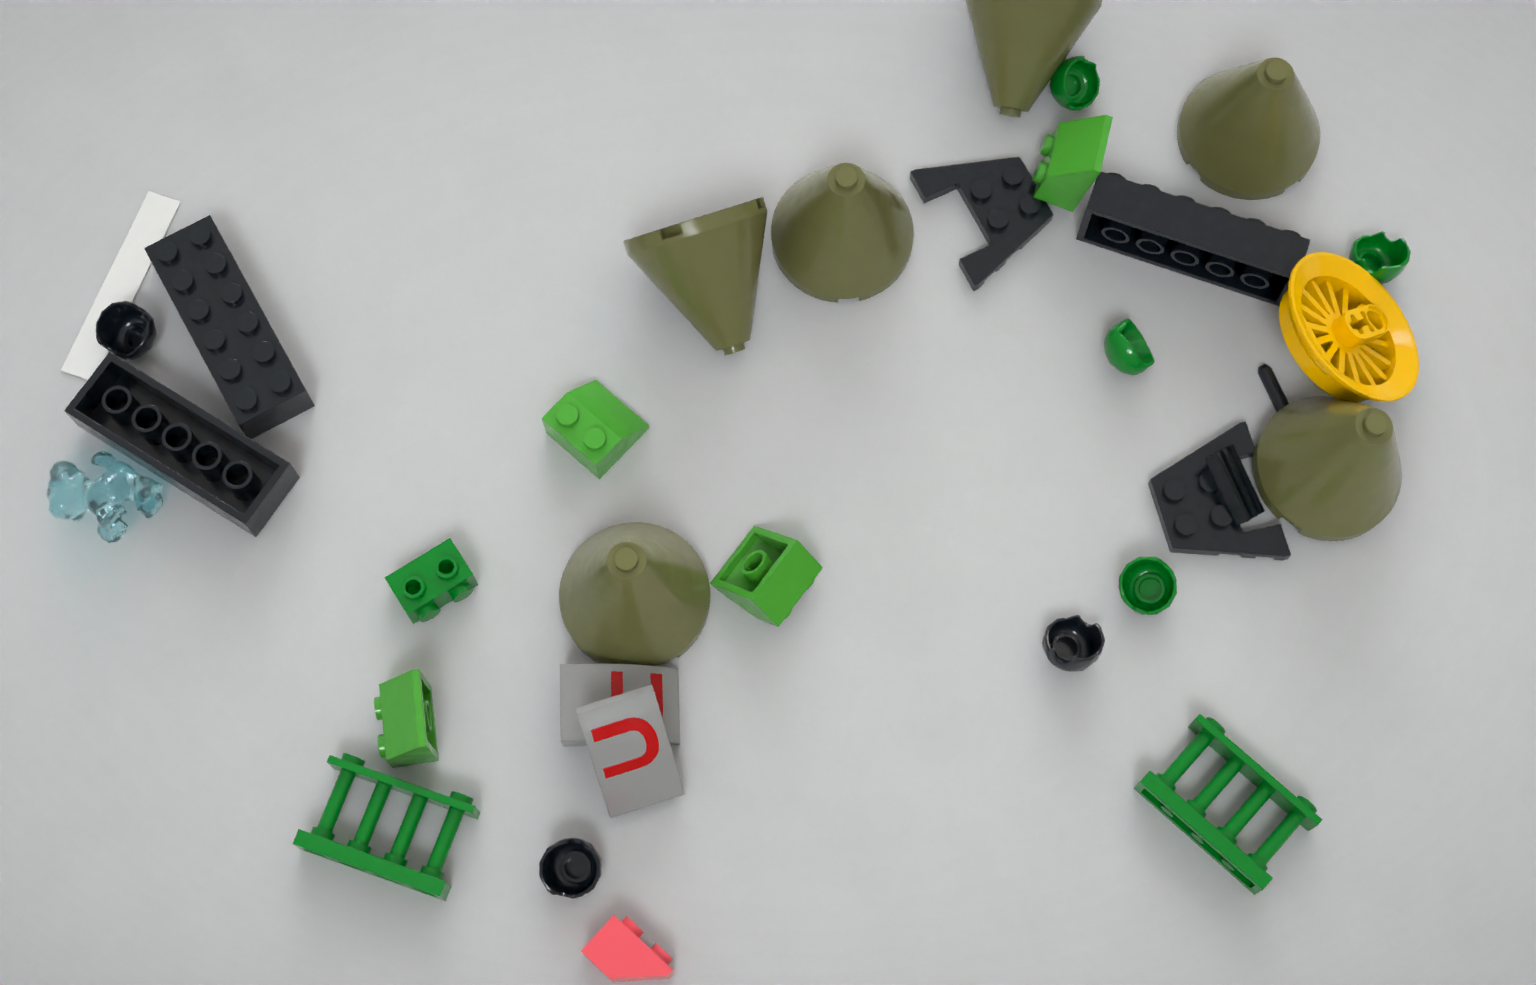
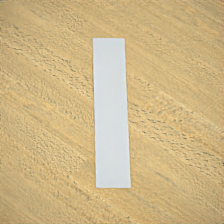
M148 191L61 371L88 380L104 360L108 350L97 342L96 322L101 312L111 303L133 302L152 263L144 248L164 238L181 201Z

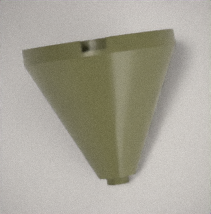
M965 0L993 105L1000 108V115L1020 118L1021 112H1029L1100 9L1102 0Z
M1268 58L1221 71L1202 81L1191 92L1184 103L1177 125V140L1186 165L1189 163L1202 176L1200 181L1207 187L1222 195L1236 199L1261 200L1284 193L1286 188L1297 181L1300 182L1305 177L1318 153L1320 126L1316 112L1292 66L1281 58Z
M840 163L810 173L795 182L778 202L771 224L773 254L784 276L802 292L820 300L838 303V299L859 297V301L865 300L890 287L902 274L909 261L914 237L912 217L906 202L899 192L881 177L852 163Z
M763 197L623 241L627 255L715 351L723 349L724 355H729L745 349L744 342L749 341L751 337L767 219V208Z
M1329 396L1302 398L1280 409L1266 424L1255 443L1252 460L1253 475L1262 500L1278 520L1283 517L1290 524L1299 529L1297 533L1322 541H1344L1361 536L1378 525L1390 513L1399 496L1402 483L1399 451L1392 421L1381 409Z
M622 523L595 533L573 553L560 581V612L565 627L574 643L584 654L599 664L658 666L676 656L679 658L695 643L701 634L710 609L709 579L704 564L697 552L678 534L650 523Z

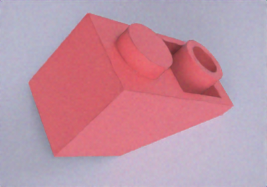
M613 915L581 950L583 955L612 982L670 979L674 974L673 969L669 966L673 959L656 943L650 949L639 938L644 932L627 916L621 922Z

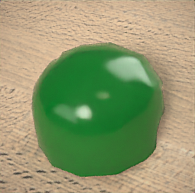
M1075 56L1064 60L1050 81L1051 95L1060 106L1071 111H1080L1091 105L1099 94L1100 78L1096 70L1097 65L1086 60L1085 56Z
M1381 231L1371 236L1363 235L1355 240L1350 249L1349 260L1361 266L1380 284L1390 282L1401 274L1409 262L1411 251L1403 238L1391 241L1385 236V232Z
M1125 319L1115 324L1106 333L1104 339L1105 355L1109 363L1121 373L1132 376L1137 375L1154 364L1155 361L1147 343L1130 319Z
M1138 557L1126 564L1119 576L1118 588L1122 600L1134 612L1141 615H1156L1170 607L1177 595V579L1172 569L1161 559L1156 557Z

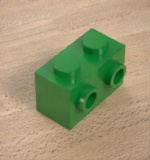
M451 538L385 577V580L413 624L418 621L426 622L433 619L440 613L441 607L452 600L454 602L464 600L473 592L472 588L478 585L473 573Z

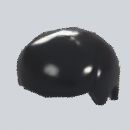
M128 301L111 303L101 312L96 322L97 342L109 352L124 360H134L143 356L151 349L157 335L152 316L143 308Z
M1075 615L1068 618H1058L1049 624L1043 636L1042 647L1048 660L1054 666L1064 671L1078 672L1085 670L1096 662L1102 652L1105 638L1098 623L1087 624L1081 619L1080 615Z
M564 838L546 849L539 862V878L547 891L552 895L571 899L582 897L584 894L592 891L602 875V858L591 843L579 838Z

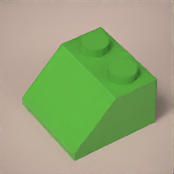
M1101 115L1060 122L1052 135H1045L1039 149V154L1043 155V159L1037 164L1032 177V181L1037 183L1034 198L1071 212L1075 210L1101 172L1113 117Z
M597 380L567 392L542 417L546 434L599 480L649 429V425Z
M754 526L710 584L757 619L779 627L783 620L791 614L792 608L804 592L812 586L823 567L798 540Z
M419 669L410 670L379 684L380 696L374 698V708L377 720H382L384 734L378 735L380 757H386V761L392 768L439 761L432 689Z

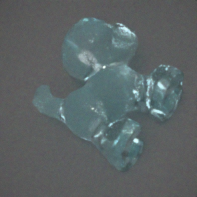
M97 452L91 458L92 464L106 468L102 476L95 480H91L72 462L65 460L55 462L49 472L51 478L48 482L46 493L49 501V512L55 518L80 521L86 510H90L96 515L99 523L97 527L99 536L107 543L119 541L127 530L128 525L122 521V515L127 513L125 507L122 506L124 502H135L137 510L146 518L154 516L163 504L161 496L162 484L152 478L136 473L132 466L128 463L117 461L108 452Z

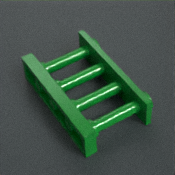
M1199 714L1188 726L1196 734L1194 739L1163 774L1158 773L1155 775L1149 771L1134 789L1255 895L1262 891L1273 879L1266 872L1268 869L1266 864L1299 825L1310 831L1318 826L1323 819L1316 814L1317 809L1309 800L1292 794L1224 735V728L1216 720L1210 717L1205 719ZM1210 746L1226 760V763L1193 801H1185L1174 792L1176 789L1175 783L1203 751ZM1240 772L1257 788L1224 827L1218 826L1215 828L1205 819V810L1236 774ZM1270 798L1287 815L1254 854L1249 853L1246 855L1235 845L1237 843L1235 838Z
M343 753L341 759L329 755L327 763L333 769L340 771L318 826L313 827L311 833L298 829L293 845L303 851L446 901L452 886L442 880L444 873L441 871L463 815L478 820L480 811L476 806L472 805L474 799L454 791L448 797L363 767L365 764L364 760L350 754ZM357 777L375 783L376 786L354 840H349L346 846L333 841L335 835L332 831L352 782ZM392 789L409 795L412 799L390 853H385L382 859L369 854L371 847L368 845ZM429 802L448 809L427 866H422L419 872L406 867L408 860L405 859L425 806Z

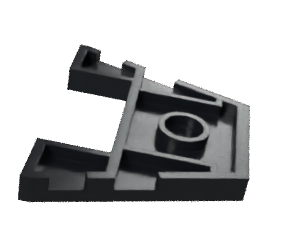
M1020 157L910 171V180L924 204L953 190H958L989 246L959 260L958 265L973 291L979 289L995 271L997 272L1005 265L1006 260L1018 249L1021 250L1052 221L1053 213L1047 202L1033 197L1036 184L1032 181V177Z
M1246 421L1237 424L1154 476L1148 482L1170 552L1213 556L1229 554L1240 555L1241 558L1254 559L1256 556L1270 557L1281 561L1287 560L1291 556L1281 524L1249 532H1243L1241 525L1237 526L1205 460V457L1231 444L1234 445L1240 460L1253 457L1255 447Z

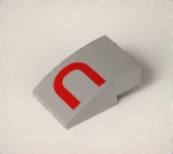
M560 664V736L563 747L587 746L576 708L651 684L670 745H680L678 668L633 664Z
M652 684L576 708L610 818L685 795Z

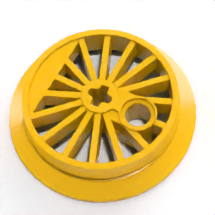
M1315 252L1300 259L1291 271L1288 290L1281 299L1279 322L1286 345L1303 372L1325 392L1342 400L1356 403L1367 400L1393 402L1405 397L1416 384L1419 373V356L1412 330L1403 312L1389 292L1369 272L1343 256L1328 252Z

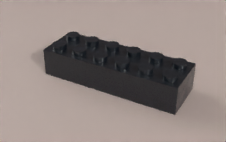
M1100 172L1096 178L1076 240L1280 306L1281 299L1288 290L1289 277L1293 267L1300 259L1306 256L1310 239L1301 237L1295 231L1279 230L1267 226L1259 219L1239 217L1222 207H1209L1196 203L1195 200L1188 196H1175L1161 191L1154 185H1141L1126 180L1120 174Z
M210 215L144 248L235 420L247 437L253 439L315 406Z
M111 352L108 353L64 410L80 428L254 537L258 536L300 478L288 461Z

